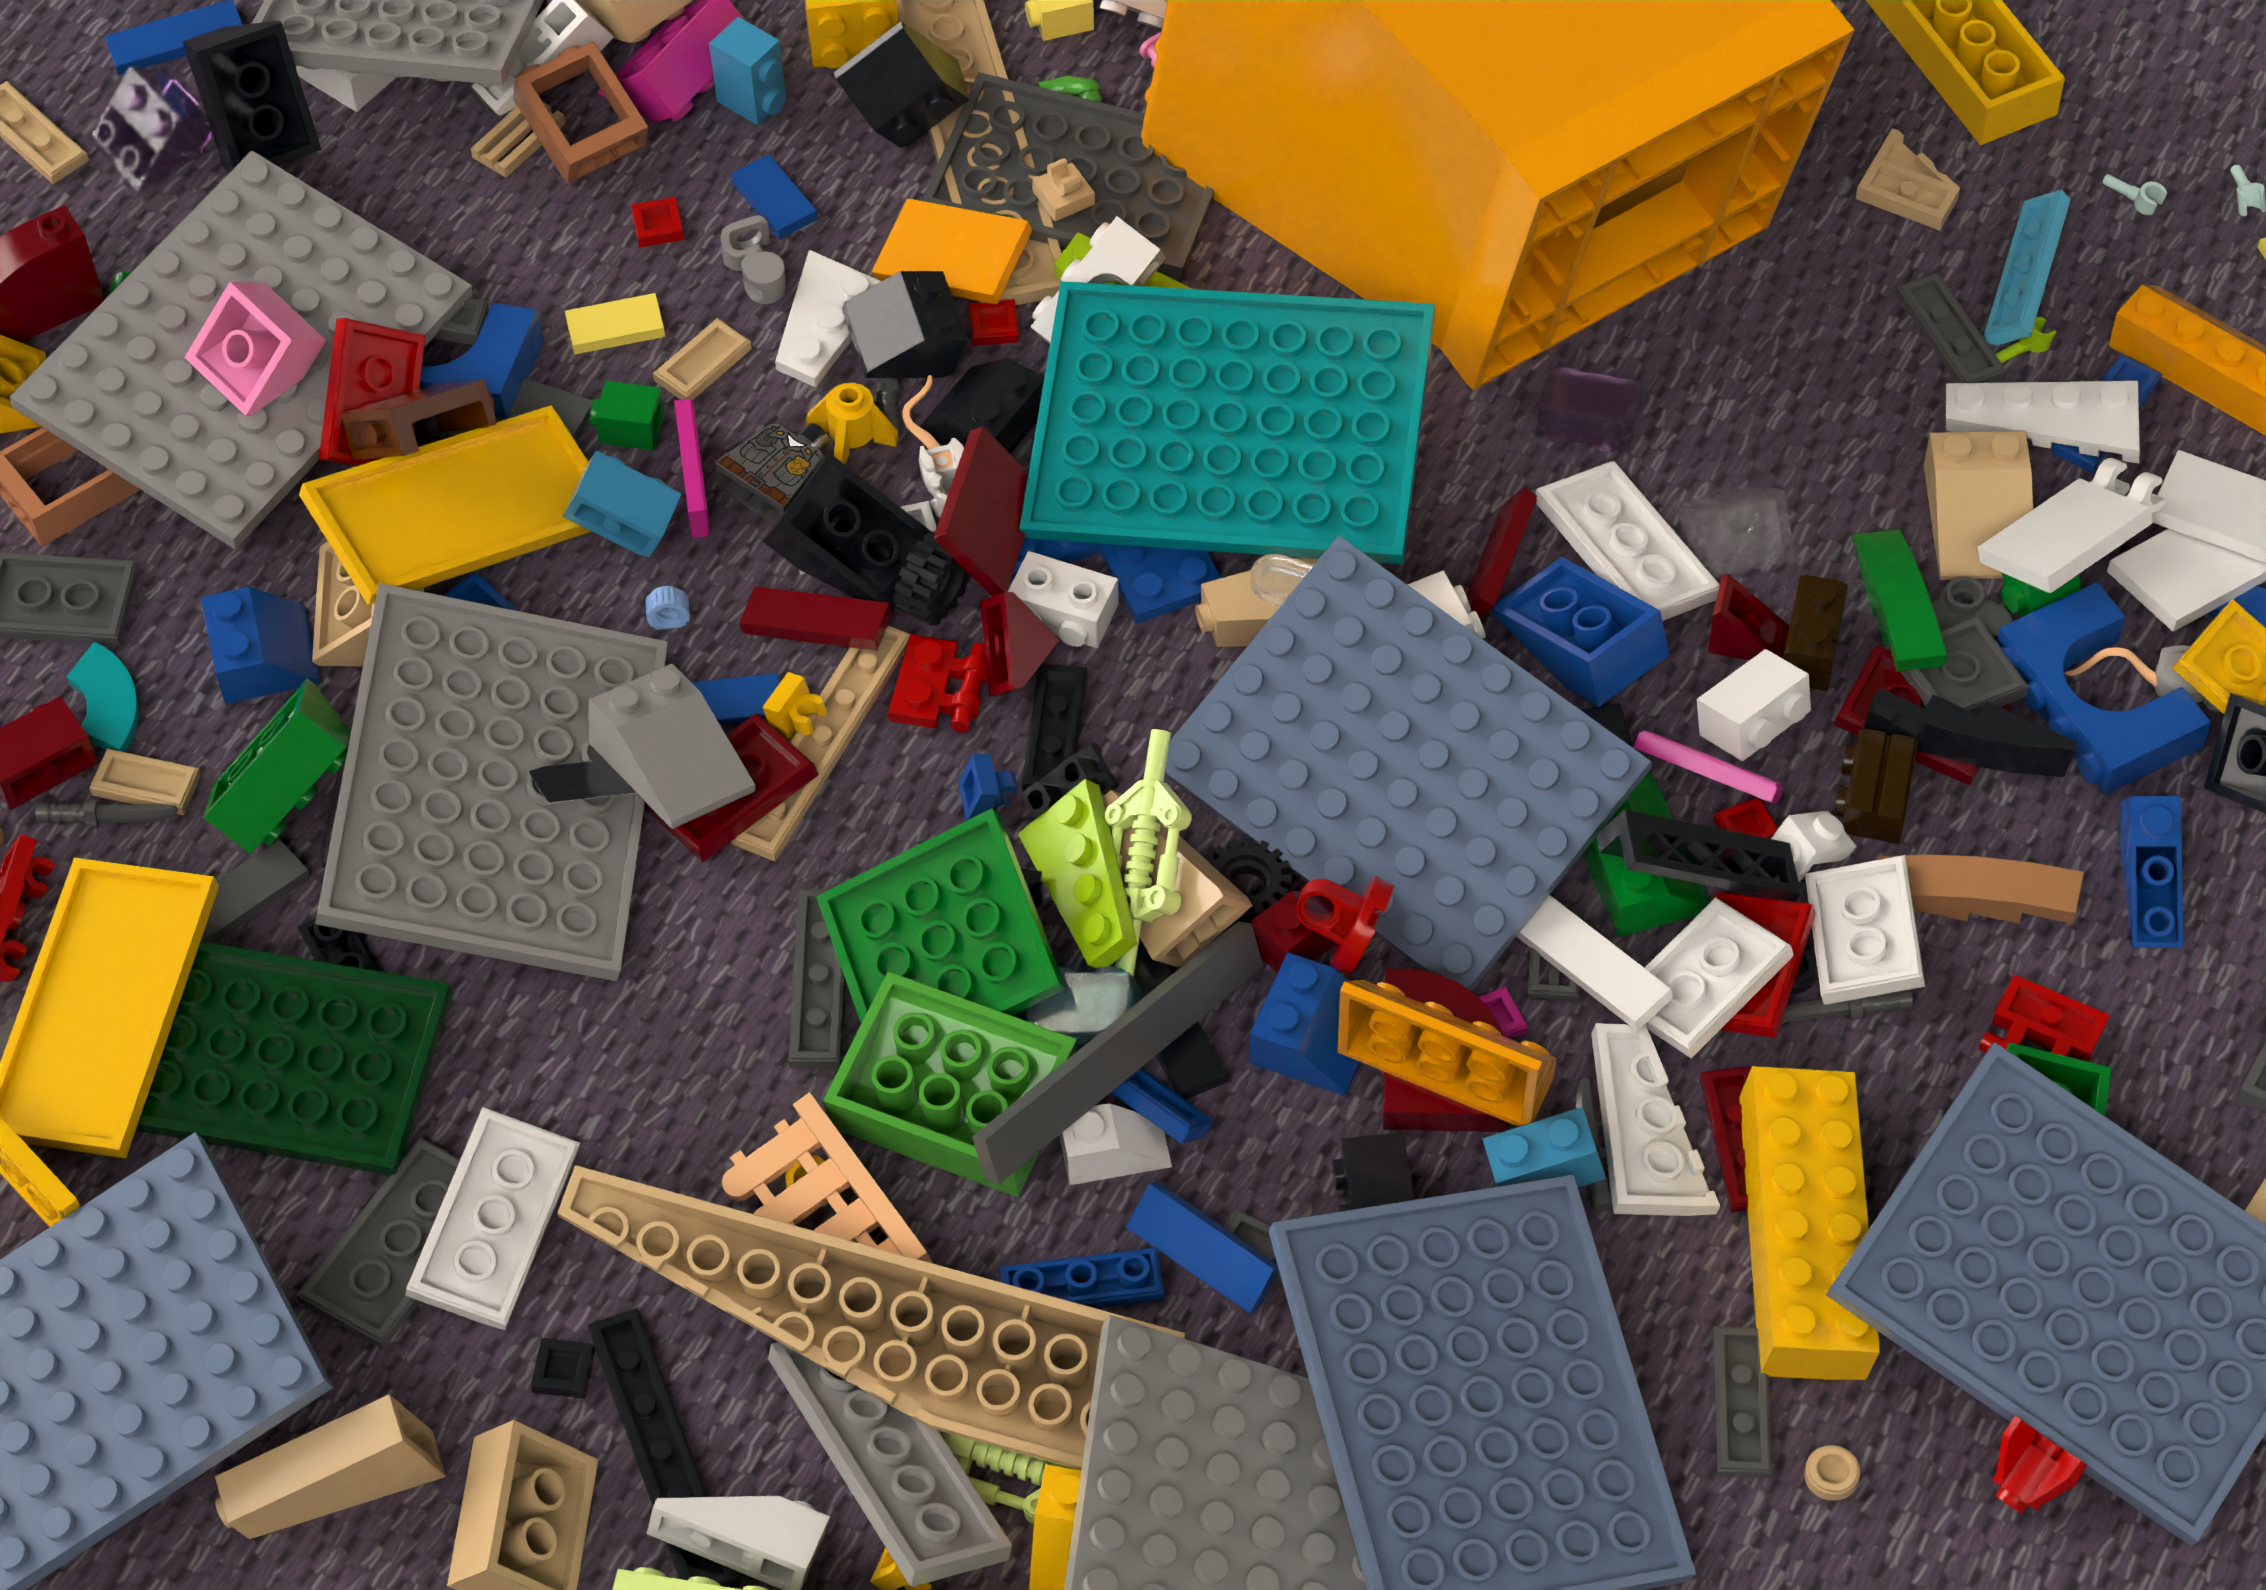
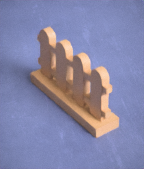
M810 1092L793 1104L801 1119L791 1126L783 1119L774 1126L778 1135L747 1157H745L741 1150L730 1157L734 1166L722 1178L723 1189L728 1197L735 1201H744L756 1194L763 1203V1206L753 1213L754 1215L795 1226L828 1202L836 1214L813 1231L933 1264L922 1244ZM821 1147L829 1159L818 1166L810 1154ZM799 1162L807 1174L774 1197L767 1185ZM851 1187L858 1199L847 1205L840 1196V1193ZM880 1227L887 1239L877 1246L869 1236V1233Z

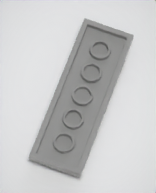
M776 1342L771 1344L768 1360L910 1587L1009 1560L1012 1548L1011 1542L938 1430L920 1423L782 1343Z

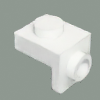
M1829 811L1788 815L1771 838L1790 843L1799 882L1813 864L1841 861L1849 857L1857 847L1844 831L1842 823L1835 816L1831 815Z

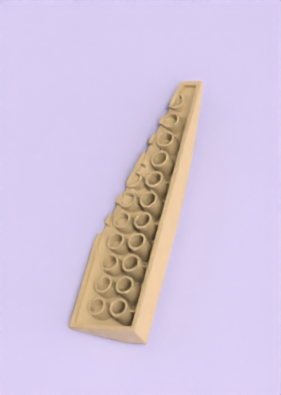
M576 1165L557 1213L565 1221L932 1429L1077 1470L1082 1469L1101 1330L1107 1318L1112 1315L1185 1339V1333Z

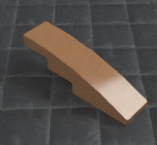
M1896 855V856H1877V860L1886 859V858H1892V857H1897V856H1902V855ZM1905 855L1914 910L1968 921L1969 913L2020 924L2022 913L2070 924L2074 922L2083 880V871L2033 862L1979 856Z

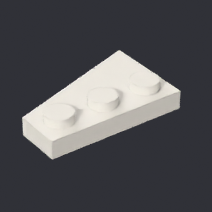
M809 250L775 360L776 370L817 387L852 341L842 311L844 302L881 281Z

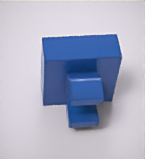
M972 754L958 782L966 821L991 808L1010 804L1008 792H1017L1018 790L1014 772L1007 770L995 772L992 756L989 754Z

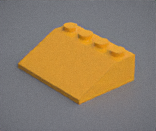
M1366 980L1344 981L1340 990L1338 1053L1518 1127L1535 1121L1554 1079L1557 1059L1549 1055V1052L1544 1047L1534 1042L1522 1041L1519 1043L1501 1036V1033L1495 1027L1479 1021L1469 1023L1454 1017L1450 1010L1434 1002L1422 1004L1405 997L1400 989L1388 983L1380 982L1376 985Z

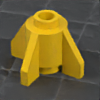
M843 383L834 387L808 412L806 417L807 426L814 423L825 432H829L830 437L835 442L833 456L844 465L849 457L850 448L862 447L872 438L875 443L894 447L897 446L899 441L898 430L873 403L871 390L861 384Z

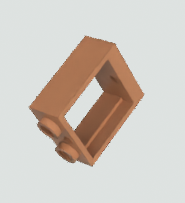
M594 41L582 47L578 45L571 46L562 51L556 59L542 66L540 64L531 65L515 78L513 100L567 183L646 146L648 126ZM589 70L621 121L570 146L538 94Z
M43 427L0 451V496L41 547L140 491L138 487L106 468L107 471L45 506L25 480L78 451V449Z

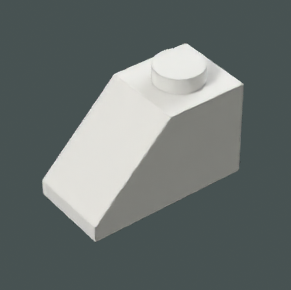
M1110 1103L1094 1106L1060 1134V1143L1069 1185L1172 1167L1164 1131L1138 1112Z

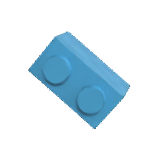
M738 16L709 43L716 100L752 123L759 125L768 115L774 116L778 114L786 101L780 40Z
M595 451L583 470L562 517L638 555L650 557L666 531L681 493L668 487L660 479L648 477L626 466L623 461L616 457L606 456Z
M1583 1107L1482 1138L1497 1187L1574 1175L1577 1187L1579 1188L1606 1179Z

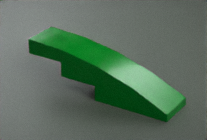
M1900 529L1853 534L1852 539L1871 612L1877 616L1884 644L1889 643L1896 672L1945 666L1947 653L1936 615L1916 561Z

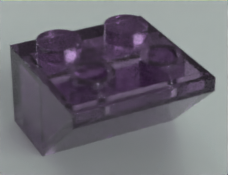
M129 66L89 140L130 184L140 192L200 157L212 137V132L202 106L170 73Z

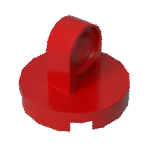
M1374 876L1362 896L1327 879H1314L1302 888L1296 905L1297 917L1309 929L1337 942L1330 961V967L1346 975H1349L1350 971L1354 970L1376 931L1374 927L1380 915V912L1377 910L1382 912L1386 910L1393 893V884ZM1314 895L1327 897L1334 905L1333 912L1329 914L1315 913L1308 906V898Z

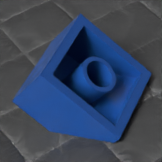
M244 587L201 597L215 673L225 704L297 689L307 678L314 684L321 683L318 666L312 662L313 643L304 604L252 587Z
M1287 952L1250 1032V1064L1346 1096L1360 1065L1359 1061L1338 1053L1340 990L1344 981L1348 980L1333 967Z

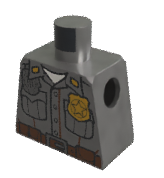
M814 423L808 425L798 436L779 424H770L715 462L719 489L775 525L814 471L825 460L822 451L830 445V438L820 426Z

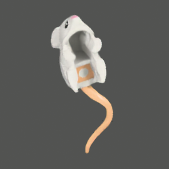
M928 375L925 386L905 404L902 417L909 431L928 448V450H925L924 446H920V471L927 490L934 496V499L929 503L931 511L940 519L964 447L956 438H952L948 445L940 446L930 433L913 423L910 414L911 409L925 397L932 386V376Z

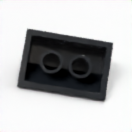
M272 21L226 26L182 41L222 166L227 172L230 173L251 151H254L275 165H280L322 150L282 22Z

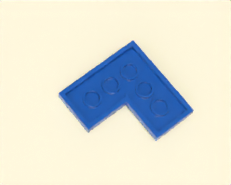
M1024 538L1010 583L1013 582L1028 551L1066 563L1099 553L1111 577L1118 578V590L1137 624L1200 602L1201 584L1220 579L1221 577L1208 552L1202 550Z

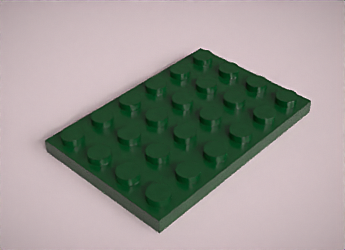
M201 941L136 1131L185 1139L196 1132L209 1144L385 1175H396L452 998V988L449 983Z

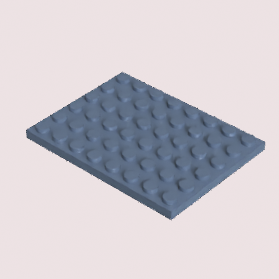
M1338 535L1170 740L1165 776L1247 838H1253V842L1258 846L1262 840L1270 843L1267 847L1269 854L1278 848L1283 853L1279 857L1281 862L1288 860L1290 870L1307 883L1314 879H1327L1361 896L1374 876L1393 884V893L1385 912L1377 910L1380 912V915L1374 927L1376 929L1375 934L1422 970L1445 976L1472 992L1593 842L1596 835L1605 827L1651 770L1652 763L1648 758Z
M1994 1042L1825 1295L2009 1422L2012 1421L2014 1416L2022 1419L2040 1434L2087 1464L2083 1471L2086 1475L2192 1547L2199 1542L2266 1433V1225Z
M196 1132L0 1260V1590L28 1589L334 1388L206 1142Z
M1574 1175L1272 1223L1268 1231L1367 1590H1647L1690 1582L1696 1575L1695 1568Z

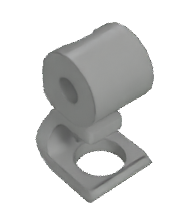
M756 215L727 225L722 230L720 238L723 264L732 270L742 271L744 288L753 301L761 304H770L780 300L786 292L783 260L773 252H762L760 247L770 243L767 220L760 215ZM747 230H759L756 236L748 241H736L739 235Z

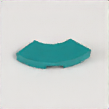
M93 642L67 675L69 685L80 692L87 702V716L82 727L89 736L90 742L105 750L112 749L126 752L135 736L139 720L136 689L127 668L121 660L104 646Z

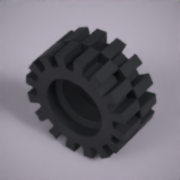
M932 531V534L927 533L924 535L923 542L919 540L915 545V553H909L906 558L908 564L906 568L902 567L899 573L902 579L896 583L895 590L898 592L894 596L897 609L931 626L939 625L941 618L945 619L950 608H954L957 604V598L964 595L966 591L963 589L964 584L968 583L971 575L933 539L935 531Z
M1244 838V846L1238 847L1236 839L1227 841L1226 852L1219 845L1213 850V858L1209 856L1206 858L1229 881L1237 875L1252 874L1259 877L1266 886L1262 893L1248 897L1253 906L1232 923L1231 927L1238 921L1252 924L1254 918L1291 891L1292 874H1290L1288 860L1281 862L1279 857L1283 853L1278 848L1269 854L1267 847L1270 843L1262 840L1259 848L1253 847V838Z

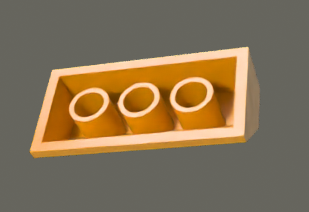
M2142 284L2116 313L2109 346L2162 373V377L2266 436V346L2161 286Z

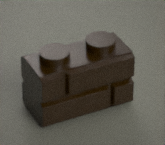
M1804 575L1799 578L1783 659L1809 674L1810 688L1828 691L1848 584L1844 583V581Z
M1863 728L1859 730L1856 747L1846 745L1841 774L1851 777L1849 787L1840 785L1838 787L1833 815L1843 816L1842 825L1847 835L1900 844L1918 741L1915 737L1894 733L1889 736L1886 732Z

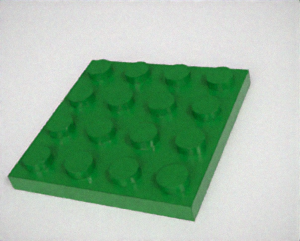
M993 808L816 896L861 1024L888 971L1011 1016L1066 990L1002 818Z

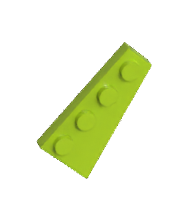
M1084 779L1020 831L1018 836L1037 871H1042L1043 882L1087 964L1104 971L1138 943L1110 828L1105 820V807L1100 787Z

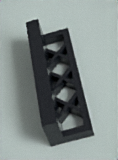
M1625 809L1596 835L1599 853L1623 857L1627 870L1786 901H1794L1801 895L1790 843ZM1779 874L1780 882L1774 881L1772 878Z

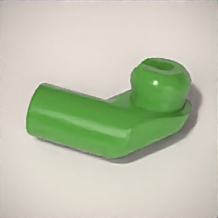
M1068 75L1037 82V87L1101 103L1103 101L1099 92L1102 88L1095 79Z

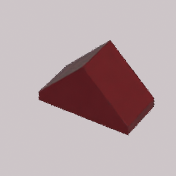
M1730 574L1722 576L1712 619L1708 653L1751 660L1767 649L1783 659L1790 626Z
M1003 592L980 601L985 656L989 666L988 686L990 697L1002 696L1023 689L1059 641L1014 592Z

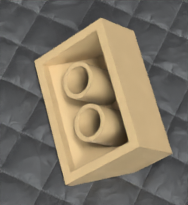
M328 541L321 545L319 549L312 662L318 666H363L375 604L367 605ZM424 588L418 589L417 591L424 592Z
M515 1420L475 1436L447 1586L455 1590H577L598 1459Z

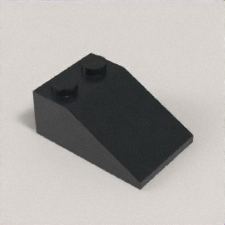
M829 454L814 471L762 542L800 571L856 599L887 602L890 604L893 613L896 610L895 605L897 604L894 602V596L898 592L895 590V586L902 579V576L899 575L901 568H906L908 564L906 558L910 552L915 553L917 542L919 540L923 542L924 535L927 533L932 534V531L833 455Z

